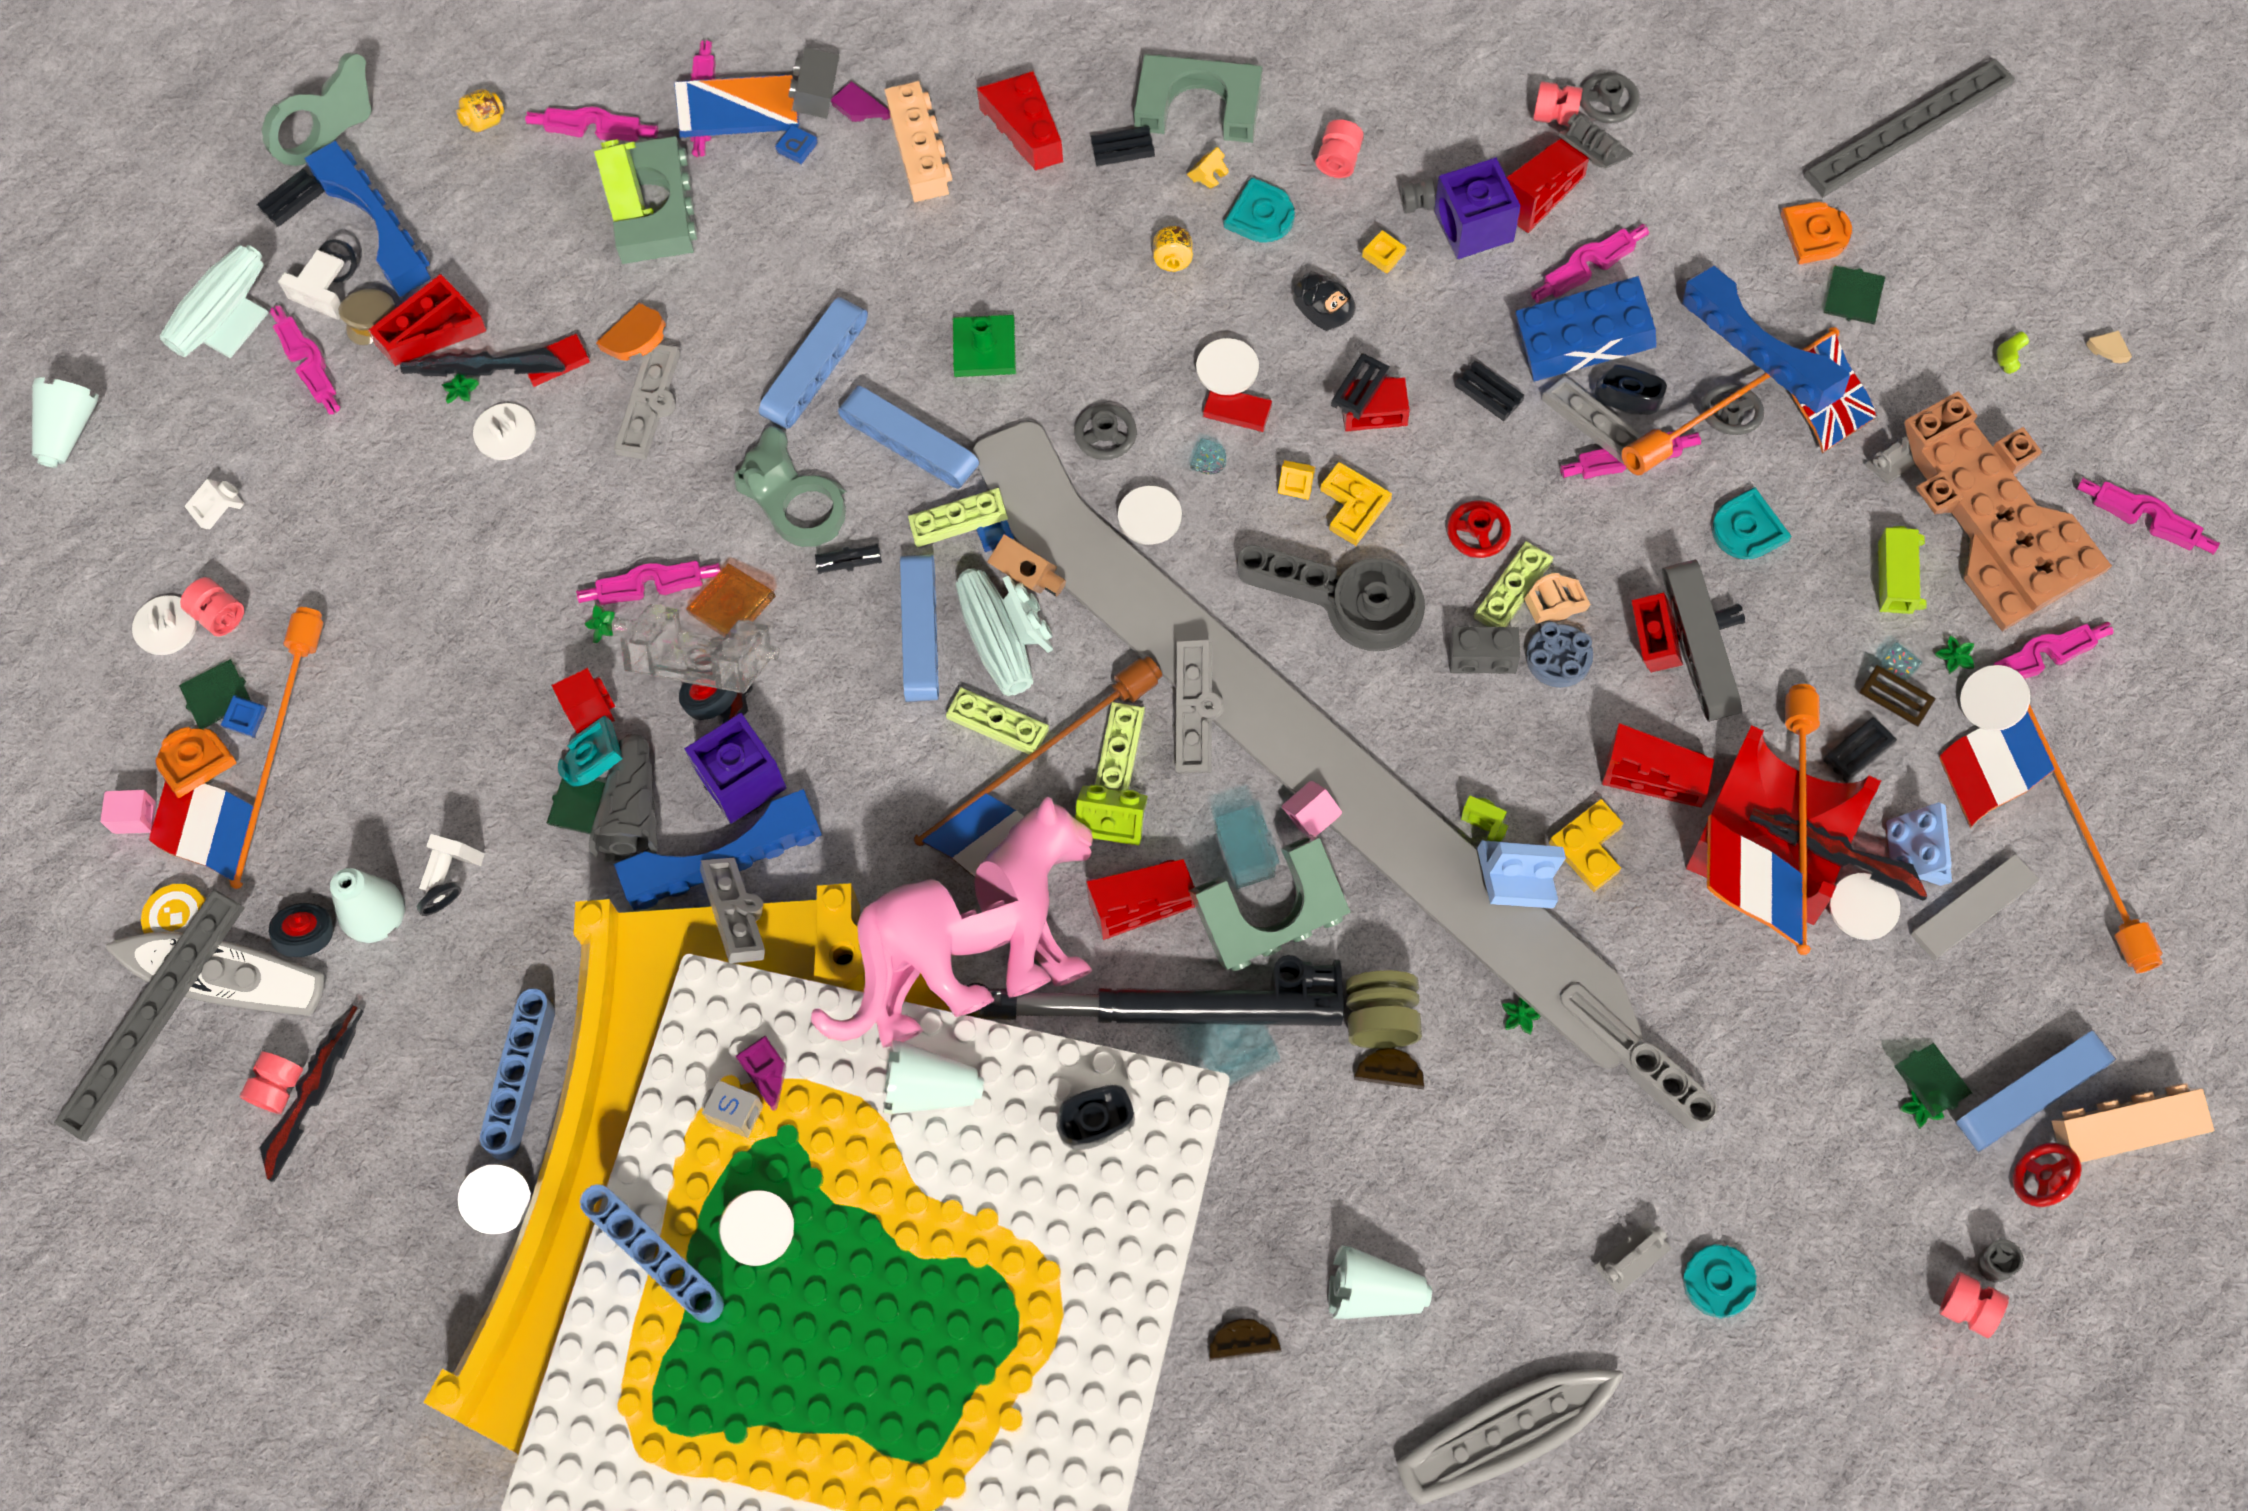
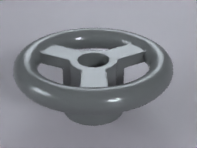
M1611 72L1600 73L1589 78L1582 87L1581 106L1587 115L1599 122H1622L1630 118L1639 106L1640 96L1636 85L1621 74ZM1600 83L1599 92L1590 91L1595 85ZM1624 88H1626L1630 94L1631 101L1629 106L1623 111L1619 101L1623 95ZM1590 101L1602 102L1603 105L1611 109L1613 114L1597 111Z
M1724 384L1713 387L1702 398L1701 412L1703 413L1710 409L1711 404L1716 405L1724 400L1719 395L1733 394L1741 389L1742 386ZM1749 390L1741 396L1745 400L1739 402L1732 401L1718 411L1717 417L1712 414L1705 420L1711 427L1722 433L1730 435L1747 434L1757 429L1764 419V406L1759 397ZM1754 408V418L1749 423L1741 425L1744 411Z
M1101 404L1089 408L1079 417L1074 435L1079 448L1085 454L1099 460H1111L1124 455L1132 448L1137 437V426L1133 417L1125 409L1112 404ZM1116 416L1126 423L1127 437L1118 433ZM1093 418V432L1084 436L1085 425ZM1102 440L1112 441L1119 445V447L1103 451L1095 449L1090 445Z

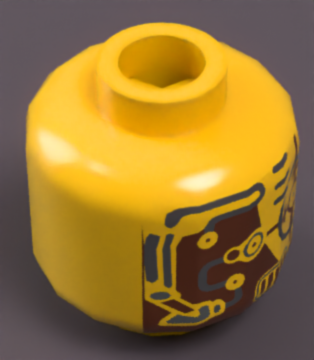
M483 88L462 96L459 100V109L456 110L461 125L463 127L468 126L471 131L476 133L498 125L501 121V115L504 113L499 97L494 92L490 93Z
M1168 226L1159 230L1153 239V258L1156 265L1160 269L1169 272L1181 271L1188 267L1193 257V244L1190 233L1178 226Z

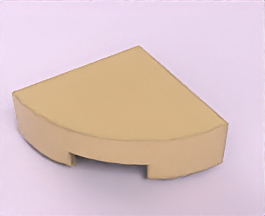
M2119 330L2089 338L2086 343L2093 354L2096 356L2099 354L2111 359L2113 363H2127L2132 357Z

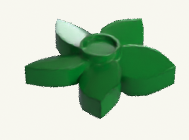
M457 374L452 379V382L442 384L443 389L449 392L446 396L447 404L453 402L458 396L463 401H470L469 392L478 386V381Z
M595 604L592 611L593 619L588 620L585 626L588 629H595L593 643H598L603 635L613 636L612 627L615 612L605 611L602 606Z
M1950 635L1947 642L1948 649H1941L1935 653L1936 657L1948 660L1946 668L1949 674L1953 673L1958 666L1965 669L1974 668L1973 659L1969 655L1974 648V643L1966 642L1960 646L1958 641Z
M1519 998L1517 1006L1511 1003L1502 1004L1503 1010L1510 1015L1506 1022L1505 1030L1514 1029L1520 1024L1521 1029L1531 1035L1533 1030L1532 1021L1538 1020L1541 1015L1532 1007H1529L1522 998Z
M1912 1086L1911 1098L1913 1102L1903 1105L1900 1111L1907 1114L1916 1113L1915 1123L1919 1129L1926 1124L1928 1118L1932 1120L1944 1119L1942 1110L1936 1106L1939 1100V1092H1930L1924 1098L1923 1093Z

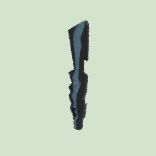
M546 347L495 358L487 351L473 356L464 351L459 355L448 352L441 356L429 355L421 360L401 362L400 364L402 374L417 373L422 376L447 377L448 374L491 376L495 370L515 369L514 374L563 372L566 369L565 365Z

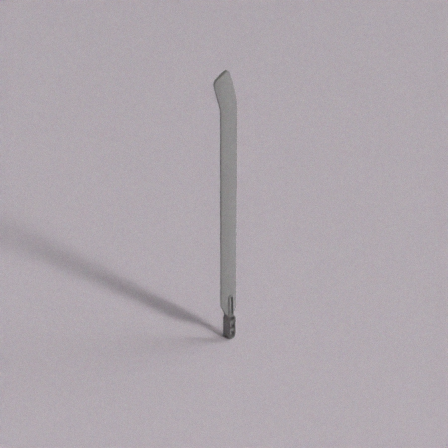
M1033 422L1021 423L986 437L975 445L973 454L979 461L977 468L988 490L999 487L1008 517L1007 521L1015 540L1056 565L1057 569L1054 573L1066 580L1064 589L1141 658L1149 656L1157 664L1163 677L1175 688L1177 680V641L1210 640L1212 642V692L1222 698L1225 706L1222 715L1212 720L1219 728L1293 794H1296L1310 781H1314L1325 788L1342 811V814L1329 826L1594 1064L1610 1069L1622 1063L1626 1067L1630 1078L1684 1127L1698 1132L1709 1126L1717 1113L1715 1099L1661 1050L1652 1044L1642 1041L1643 1035L1622 978L1543 908L1490 904L1478 851L1095 515L1078 497L1045 431L1040 425ZM1640 1057L1647 1058L1652 1063L1653 1068L1648 1070L1640 1068L1636 1063V1059ZM1663 1082H1674L1679 1087L1680 1092L1676 1094L1667 1092L1663 1087ZM1690 1106H1701L1706 1111L1707 1117L1697 1118L1691 1113Z

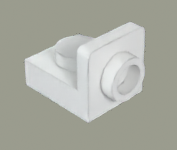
M206 479L184 507L201 528L211 529L228 507L241 509L244 503L237 495L238 490L229 482Z

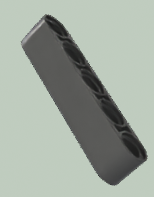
M1693 559L1663 567L1664 585L1706 720L1710 722L1742 713L1740 695L1698 561Z

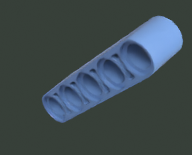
M841 297L836 298L763 397L759 407V414L786 429L791 428L864 328L868 318L867 310Z
M857 386L838 408L839 415L849 425L956 489H960L979 466V461L972 452L862 386Z
M933 554L901 556L902 654L905 701L939 700Z
M536 988L525 990L517 999L480 1132L481 1145L498 1160L512 1158L520 1147L555 1017L554 1005L541 990ZM543 1003L539 1012L529 1014L530 1008L534 1004ZM534 1035L532 1043L528 1046L520 1047L524 1037ZM525 1068L521 1078L511 1080L512 1074L516 1069ZM516 1101V1105L511 1112L502 1114V1109L507 1102ZM501 1134L507 1135L506 1141L502 1146L493 1147L496 1137Z
M2092 1030L1960 1118L1956 1124L1974 1148L1980 1152L2106 1068L2116 1058Z
M593 1185L583 1192L580 1199V1206L583 1212L695 1319L708 1323L720 1316L724 1306L723 1298L714 1287L610 1189L603 1185ZM608 1198V1205L603 1211L598 1213L593 1211L594 1205L598 1200ZM627 1222H633L634 1226L631 1233L627 1236H619L621 1226ZM652 1246H659L657 1257L650 1261H644V1254L647 1249ZM678 1270H685L684 1280L678 1285H670L669 1281L672 1274ZM710 1294L712 1299L709 1306L703 1310H696L695 1305L698 1298L702 1295Z

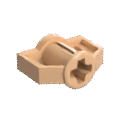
M1551 573L1541 577L1524 598L1536 624L1549 620L1551 622L1561 621L1573 614L1585 612L1591 605L1579 580L1562 576L1559 573ZM1563 587L1568 588L1574 602L1569 601ZM1535 591L1540 592L1548 609H1543Z

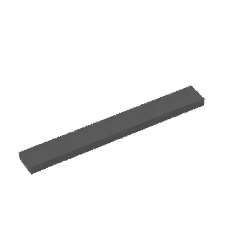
M1995 58L1806 170L1804 178L1822 197H1825L2013 84L2015 78Z
M212 890L54 1124L82 1141L86 1142L202 972L204 964L211 959L245 909L244 906L218 890Z

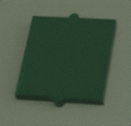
M1834 265L1823 313L1846 318L1848 322L1855 320L1874 325L1885 276L1863 272L1861 268L1854 270Z
M231 659L179 685L187 702L185 708L192 712L200 729H204L224 718L233 695L252 701L244 686L246 680L240 677Z
M562 778L557 794L552 796L553 805L546 822L547 825L590 835L605 782L593 780L582 786H571Z
M1934 1043L1920 1051L1913 1050L1909 1053L1908 1058L1894 1066L1932 1117L1948 1108L1954 1110L1958 1106V1102L1972 1094V1091Z

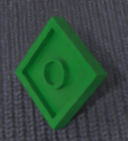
M1014 315L953 318L954 377L1016 374Z

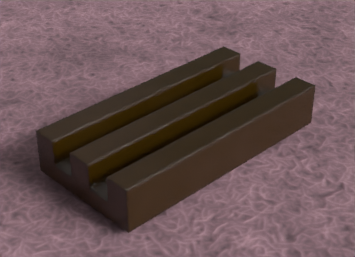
M1879 665L1875 666L1859 694L1919 727L1936 700L1935 697ZM1879 674L1924 699L1926 703L1924 706L1919 705L1877 681V676ZM1871 686H1874L1916 710L1919 714L1915 718L1870 692L1869 689Z

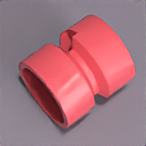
M1541 81L1533 121L1551 123L1555 119L1558 125L1571 127L1568 121L1573 114L1578 115L1583 88L1566 85L1563 89H1559L1556 83Z
M1341 119L1329 122L1322 139L1323 145L1320 146L1316 158L1318 169L1330 177L1346 178L1351 176L1354 172L1358 153L1364 138L1362 129L1355 123Z
M207 577L200 578L188 586L180 601L181 608L194 620L199 621L211 634L218 637L233 631L244 615V606L232 595L225 593L224 589L215 581Z
M261 1051L253 1068L256 1077L247 1079L239 1097L269 1112L282 1114L290 1097L286 1090L287 1088L295 1087L303 1068L285 1058Z
M1959 1271L1944 1295L1939 1314L1958 1324L1966 1321L1970 1330L1989 1339L2003 1318L2009 1302V1296L1990 1286L1982 1289L1978 1280Z

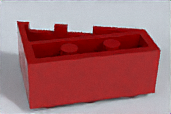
M1034 71L977 88L980 111L985 116L988 115L996 124L1001 134L1004 133L1010 139L1013 147L1035 171L1063 162L1062 141Z
M1560 138L1506 177L1520 204L1517 226L1529 233L1586 176L1589 157Z
M442 274L438 275L368 329L375 346L394 366L487 332L481 315Z
M1619 723L1609 750L1602 785L1702 808L1708 794L1714 759L1700 752L1686 749Z
M1184 859L1176 861L1167 860L1155 866L1086 881L1089 905L1103 940L1195 908L1189 890L1195 888Z

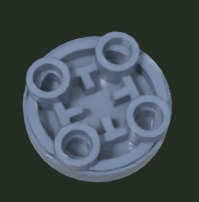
M1554 622L1545 623L1532 636L1528 644L1526 653L1528 668L1536 679L1548 686L1557 688L1573 686L1582 681L1590 671L1593 662L1591 637L1570 625L1556 624Z

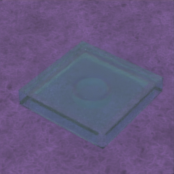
M1194 1024L1187 1028V1033L1206 1069L1227 1074L1230 1080L1229 1086L1280 1061V1056L1263 1025Z

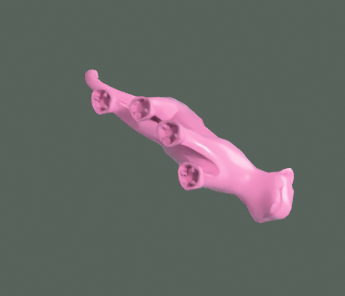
M1046 797L1038 808L1032 810L1011 828L1007 838L988 854L976 870L975 892L982 911L977 914L976 910H971L960 915L948 890L939 881L933 879L904 884L883 894L864 908L858 921L859 947L865 968V990L857 1013L850 1019L841 1021L831 1018L822 1009L817 1008L811 1013L813 1025L829 1039L847 1041L858 1039L869 1031L876 1022L879 1039L883 1048L891 1047L892 1041L905 1042L923 1032V1029L914 1018L901 1015L902 1004L906 994L920 973L929 988L948 1005L955 1017L975 1012L993 1002L994 998L984 986L972 985L967 987L960 984L952 971L951 956L978 954L1010 943V954L1007 966L1006 989L1009 998L1029 993L1051 980L1054 986H1063L1091 973V967L1082 958L1077 956L1068 957L1063 953L1051 935L1046 918L1050 905L1047 875L1051 867L1063 862L1088 860L1092 853L1090 849L1093 842L1092 831L1072 817L1065 808L1053 804L1052 798ZM1034 958L1041 964L1042 967L1034 964Z

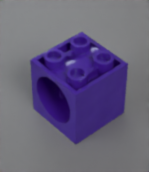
M1492 158L1440 175L1434 212L1458 260L1514 242L1520 204L1497 158Z
M742 713L684 748L697 776L730 824L787 789L777 763Z

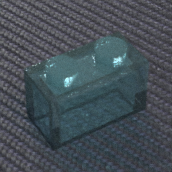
M1253 806L1216 817L1215 832L1236 889L1274 878L1279 858L1274 845L1268 846L1264 835L1268 834V829L1262 815L1257 816Z

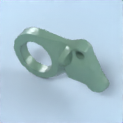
M345 53L341 56L338 69L325 81L320 96L298 94L283 98L275 103L266 114L262 126V137L266 150L282 164L291 166L306 164L304 158L332 143L350 126L366 121L372 111L365 78V58L356 53ZM295 111H309L312 116L313 127L308 138L298 147L282 148L278 140L281 123L288 115Z
M769 427L763 431L758 445L746 454L741 468L735 472L736 490L754 499L767 515L775 531L791 544L800 547H815L833 540L839 535L838 531L845 522L846 505L842 494L847 491L839 483L826 477L798 476L787 452L788 440L785 433L779 428ZM817 491L825 494L832 500L833 510L829 518L819 526L800 528L786 519V509L790 501L799 494Z

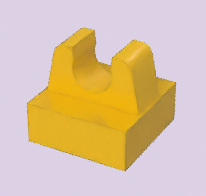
M1218 147L1214 148L1196 163L1187 173V176L1194 183L1200 181L1210 189L1218 185V181L1213 177V172H1216L1221 178L1228 174V169L1222 161L1225 155Z
M1382 230L1363 249L1362 257L1384 273H1389L1405 255L1406 246Z
M1284 460L1278 493L1309 500L1316 466Z

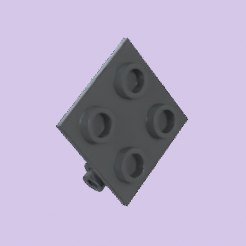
M1573 114L1568 121L1571 127L1558 133L1568 144L1589 157L1592 164L1600 168L1607 169L1634 154L1621 145L1620 141L1606 134V131L1600 130L1599 126L1593 125V122L1582 114L1579 116Z

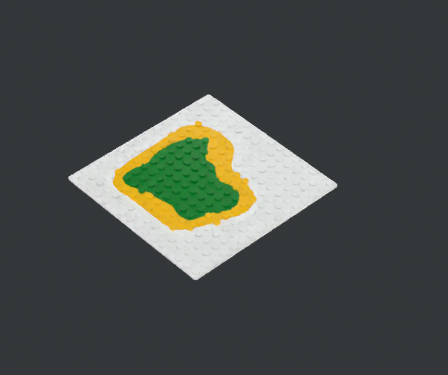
M686 954L681 960L607 1188L714 1287L723 1298V1311L712 1322L705 1323L695 1319L609 1236L594 1224L501 1511H1127L1227 1096L1229 1076L1218 1071L971 1016L955 1017L952 1012L903 1002L901 1015L914 1018L923 1029L922 1033L904 1043L976 1068L978 1070L977 1077H984L981 1099L975 1098L972 1106L896 1114L883 1113V1102H886L887 1092H884L889 1054L890 1051H895L892 1050V1046L882 1047L876 1022L869 1031L858 1039L839 1041L827 1038L816 1029L811 1020V1013L817 1008L822 1009L833 1019L841 1021L850 1019L857 1013L864 996L863 992ZM765 1035L787 1066L778 1108L772 1111L736 1058L737 1054ZM718 1080L757 1095L763 1104V1108L748 1138L709 1123L702 1114L704 1096L709 1089H714ZM1118 1085L1126 1090L1135 1113L1136 1120L1134 1126L1118 1137L1094 1148L1074 1150L1063 1144L1056 1127L1057 1116L1062 1102L1078 1093L1102 1086ZM763 1190L777 1195L789 1207L794 1222L793 1236L784 1253L774 1261L764 1265H747L734 1259L725 1250L720 1239V1220L724 1210L734 1198L748 1191ZM603 1198L599 1212L603 1211L608 1205V1198ZM627 1222L623 1224L619 1229V1236L623 1237L630 1234L634 1223ZM659 1246L648 1248L644 1254V1261L656 1258L659 1254ZM685 1270L674 1272L670 1277V1285L680 1284L685 1278ZM705 1294L698 1298L695 1305L696 1310H703L709 1306L712 1299L710 1294Z

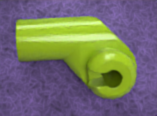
M2022 331L2017 332L2000 344L1997 349L1998 364L2003 366V370L2007 374L2014 373L2021 367L2018 361V351L2029 343L2028 336Z

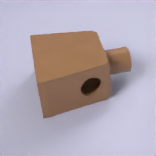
M1003 535L987 563L1039 594L1046 590L1057 597L1066 585V580L1054 573L1057 569L1056 565L1006 535ZM1036 566V571H1035V573L1031 576V575H1030L1031 570H1032L1033 567Z

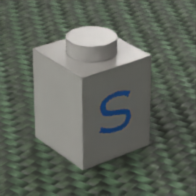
M719 1080L714 1089L707 1091L702 1102V1114L709 1123L746 1138L749 1137L763 1108V1104L757 1095Z

